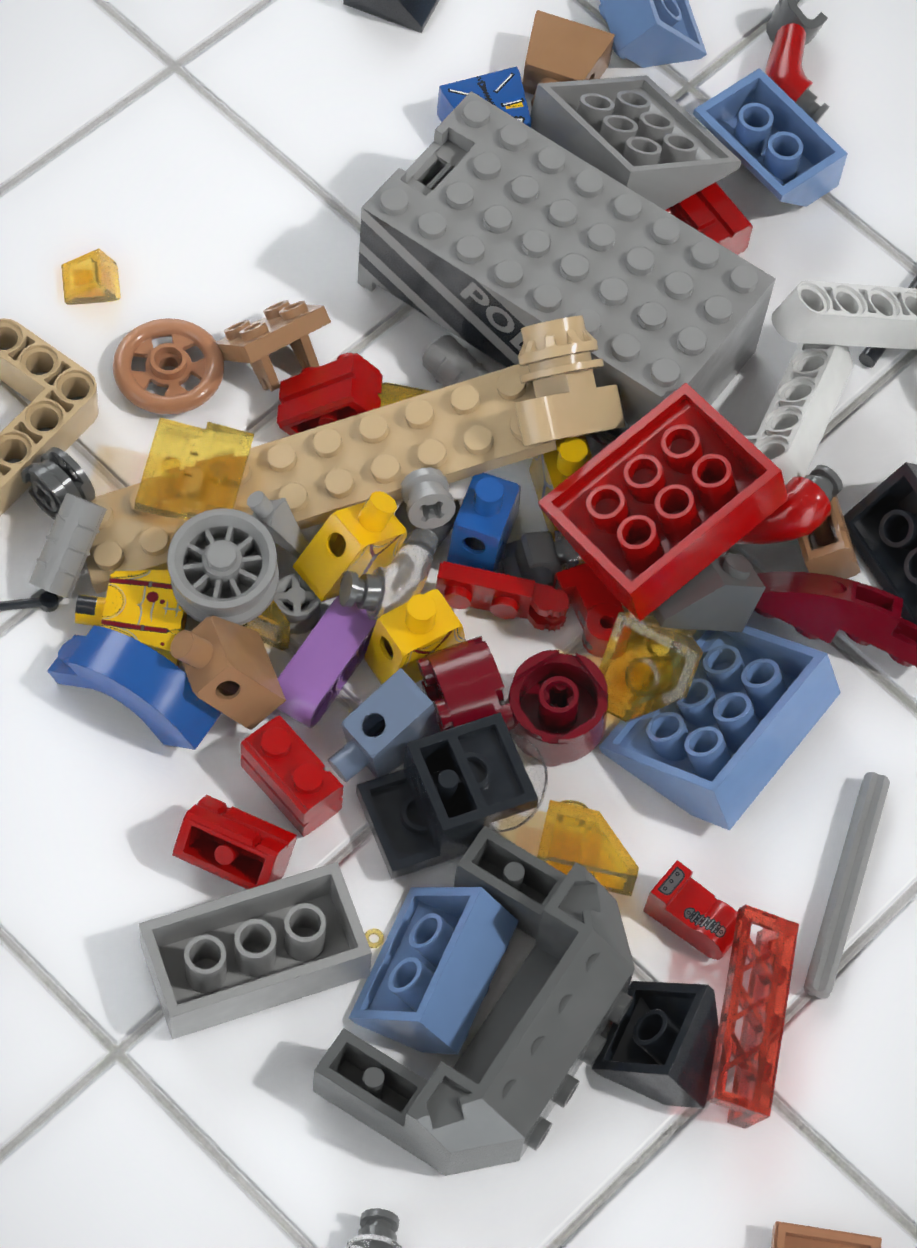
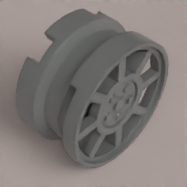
M51 447L41 455V462L39 464L31 463L21 472L22 481L25 484L30 481L33 486L28 493L36 504L53 520L56 519L55 514L59 512L66 493L76 495L90 502L95 499L94 487L84 470L70 455L60 448Z

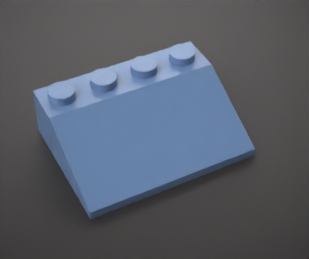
M747 625L742 632L697 630L599 745L602 754L690 815L730 831L841 692L828 654Z

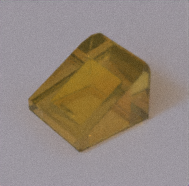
M100 248L61 264L64 302L67 305L113 302L121 298L117 263Z
M274 600L261 615L241 625L259 632L263 643L281 651L289 648L290 623Z

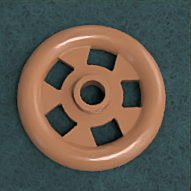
M157 319L139 325L122 339L113 359V375L121 393L137 407L157 414H179L198 408L215 394L224 374L223 354L213 336L202 327L181 319ZM160 337H171L173 343H163L153 348L152 340ZM196 346L202 352L204 358L192 362L185 350ZM133 357L147 358L145 362L146 371H132ZM166 366L175 367L173 370H164L162 368ZM190 375H194L201 380L190 391L181 386L189 379ZM152 382L159 387L168 389L164 396L157 395L146 390L149 383Z

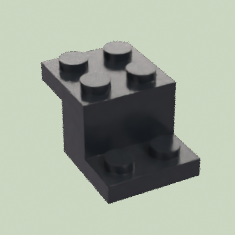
M501 712L406 743L404 768L402 770L356 785L357 797L391 880L463 856L484 826L489 828V824L536 808L538 804V796Z

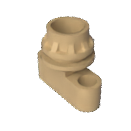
M583 315L546 321L521 328L523 345L518 355L520 366L529 367L530 373L521 375L520 381L521 384L533 382L536 398L515 403L523 446L626 427L617 384L596 388L593 369L603 367L604 363L603 359L592 360L591 352L597 351L598 345L597 340L586 330Z

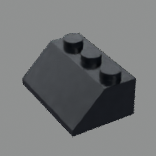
M905 462L843 517L853 546L884 591L903 599L901 617L917 625V464Z

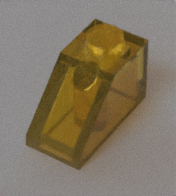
M550 800L537 858L566 875L575 862L584 866L607 891L632 896L639 867L600 811L589 809L585 804L575 800H563L561 802Z

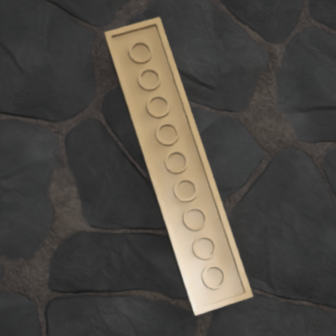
M519 364L95 497L91 502L107 509L99 527L100 533L96 534L89 551L91 555L86 558L91 583L95 592L98 594L107 591L110 575L115 571L168 570L167 555L171 540L177 530L187 520L204 511L220 508L235 509L252 515L254 512L247 505V499L256 491L263 492L269 500L285 498L300 530L326 522L329 516L337 510L366 502L375 491L384 492L394 500L403 498L401 494L402 481L412 471L420 468L431 467L439 469L447 478L449 484L557 450L555 440L523 446L515 403L536 398L533 382L521 384L520 381L521 375L530 373L529 367L520 366Z

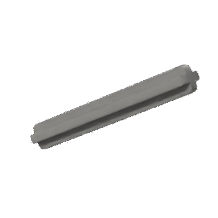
M867 772L860 786L803 987L807 994L820 999L828 998L833 990L890 781L885 775Z

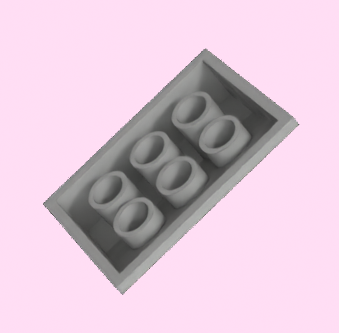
M647 75L538 83L530 115L531 128L663 210L674 206L740 168L741 160Z

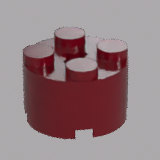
M482 636L432 652L423 658L417 659L423 679L421 681L422 689L434 703V708L440 721L438 722L440 732L500 712L508 730L514 729V718L510 703L501 704L504 701L502 689L505 688L486 641H482Z
M546 650L531 656L518 667L511 683L509 703L515 725L514 729H511V734L520 748L548 767L576 761L595 749L606 731L608 711V685L598 666L586 656L575 653L574 656L559 653V650Z

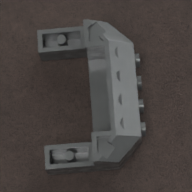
M486 826L482 828L457 864L454 887H482L518 920L516 927L535 938L536 943L454 1067L452 1068L441 1061L427 1081L343 1028L314 1069L313 1092L445 1176L517 1162L521 1159L528 1146L537 1151L552 1127V1123L546 1120L556 1104L562 1108L567 1105L580 1083L578 1079L574 1078L583 1062L590 1066L595 1062L607 1041L606 1038L601 1036V1033L609 1021L618 1025L633 1001V997L628 995L627 992L635 966L617 900L579 863L575 862L566 875Z

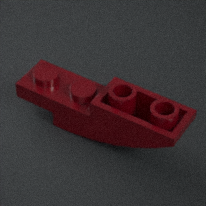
M787 571L756 573L766 587L754 609L759 615L771 619H780L794 626L795 630L802 636L813 640L820 639L831 644L840 629L851 640L860 645H872L887 652L894 661L903 666L917 667V625L901 618L902 598L864 583L827 574Z

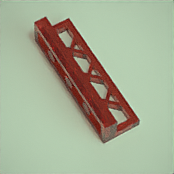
M746 904L740 907L737 913L707 1102L729 1109L727 1123L744 1129L769 1118L771 1114L799 924ZM752 924L763 927V929L757 932L755 945L750 938ZM751 969L748 992H746L742 985L744 972ZM739 1006H740L741 1009H742V1011H740V1012H738V1007H739ZM743 1017L739 1041L734 1032L736 1021ZM732 1054L734 1059L730 1061V1057ZM736 1065L732 1093L725 1091L728 1070Z

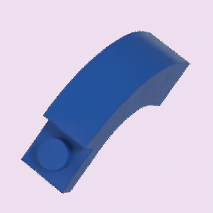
M94 625L86 636L75 634L72 639L62 645L58 652V657L47 670L57 684L93 689L119 701L134 712L163 745L196 750L222 714V712L202 701L194 694L186 673L177 665L140 641L109 628Z

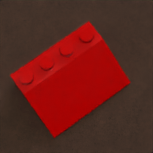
M684 383L539 500L538 505L604 586L639 621H642L787 502L788 496L782 470L691 386Z

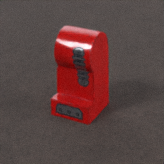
M586 563L555 573L553 587L554 589L564 590L566 594L568 593L570 604L583 629L582 643L587 652L599 658H608L617 654L622 648L628 627L627 616L621 602L604 586Z
M677 860L650 891L643 912L707 957L720 960L744 932L746 923L732 906L717 900L714 894L691 878L693 871Z

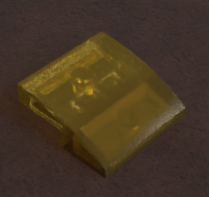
M160 417L135 499L134 509L183 520H189L199 513L212 509H234L254 434L212 422H207L206 429Z

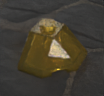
M619 612L599 666L608 685L607 712L625 722H629L686 698L703 651L687 629L661 627L652 612L642 621H639L631 612Z

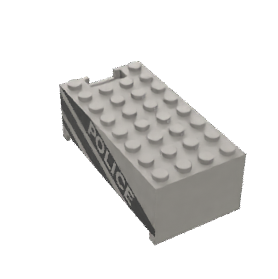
M472 91L435 129L434 141L406 171L398 168L361 208L357 283L371 292L376 288L377 284L506 368L519 364L518 355L523 345L521 328L546 321L583 315L586 330L597 340L598 350L591 352L592 360L603 359L604 363L603 367L593 369L596 388L615 384L618 387L626 427L606 431L615 438L619 437L684 383L691 386L712 405L756 352L776 278Z

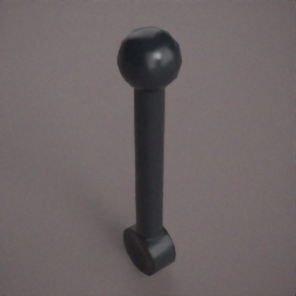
M44 591L39 598L0 601V611L40 607L43 611L52 612L59 606L58 595L48 591Z

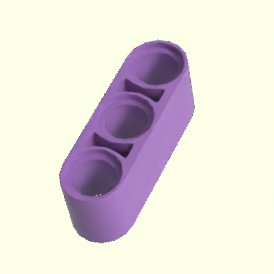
M337 596L279 675L278 681L286 701L277 710L308 728H313L364 659L376 621L382 615L375 611L358 609L356 602L352 607L342 606L339 596Z

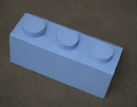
M600 0V14L607 22L610 33L615 34L612 49L620 58H627L640 67L645 68L699 60L707 55L689 0Z
M760 68L694 109L693 115L725 147L737 156L741 163L781 202L807 207L839 185L848 153Z
M411 887L349 1019L357 1025L422 1053L458 1055L463 1043L467 1039L469 1029L483 998L489 990V985L503 954L509 946V941L518 924V920L482 887Z

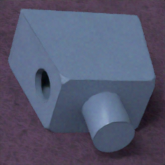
M400 668L343 720L341 726L347 744L328 759V762L338 776L346 783L365 767L376 778L391 773L404 763L406 743L440 732L434 703Z

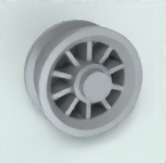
M227 508L204 511L187 520L177 530L171 540L167 564L172 590L180 607L194 620L201 623L206 617L214 615L243 625L261 615L273 601L279 584L276 547L268 529L255 517L239 510Z

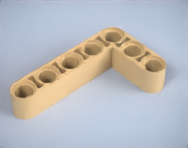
M6 318L0 319V349L6 347L10 349L0 350V380L27 398L31 403L0 432V516L31 486L30 481L26 484L22 481L21 472L31 463L39 464L41 462V455L51 447H57L66 451L95 422L99 413L97 383L94 376L20 323ZM39 372H47L46 374H43V375H35L36 373H39ZM74 397H82V398H83V399H80V400H70L71 398H74ZM42 428H53L49 431H39ZM11 459H21V461L16 463L7 462Z

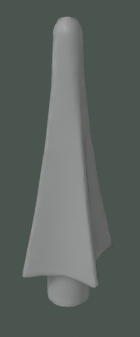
M261 491L252 493L247 499V505L254 512L251 516L258 519L268 529L274 542L298 559L308 546V542L300 530L286 499L269 500Z

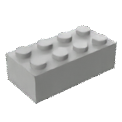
M338 862L139 923L141 948L172 1040L370 976L372 952Z

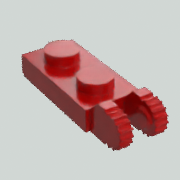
M446 561L440 562L435 589L440 591L450 607L455 609L471 607L490 611L494 616L502 619L525 618L529 620L535 629L543 631L547 629L548 632L550 630L555 632L557 629L560 630V627H564L567 618L566 613L570 607V598H568V593L566 594L564 590L535 583L534 580Z

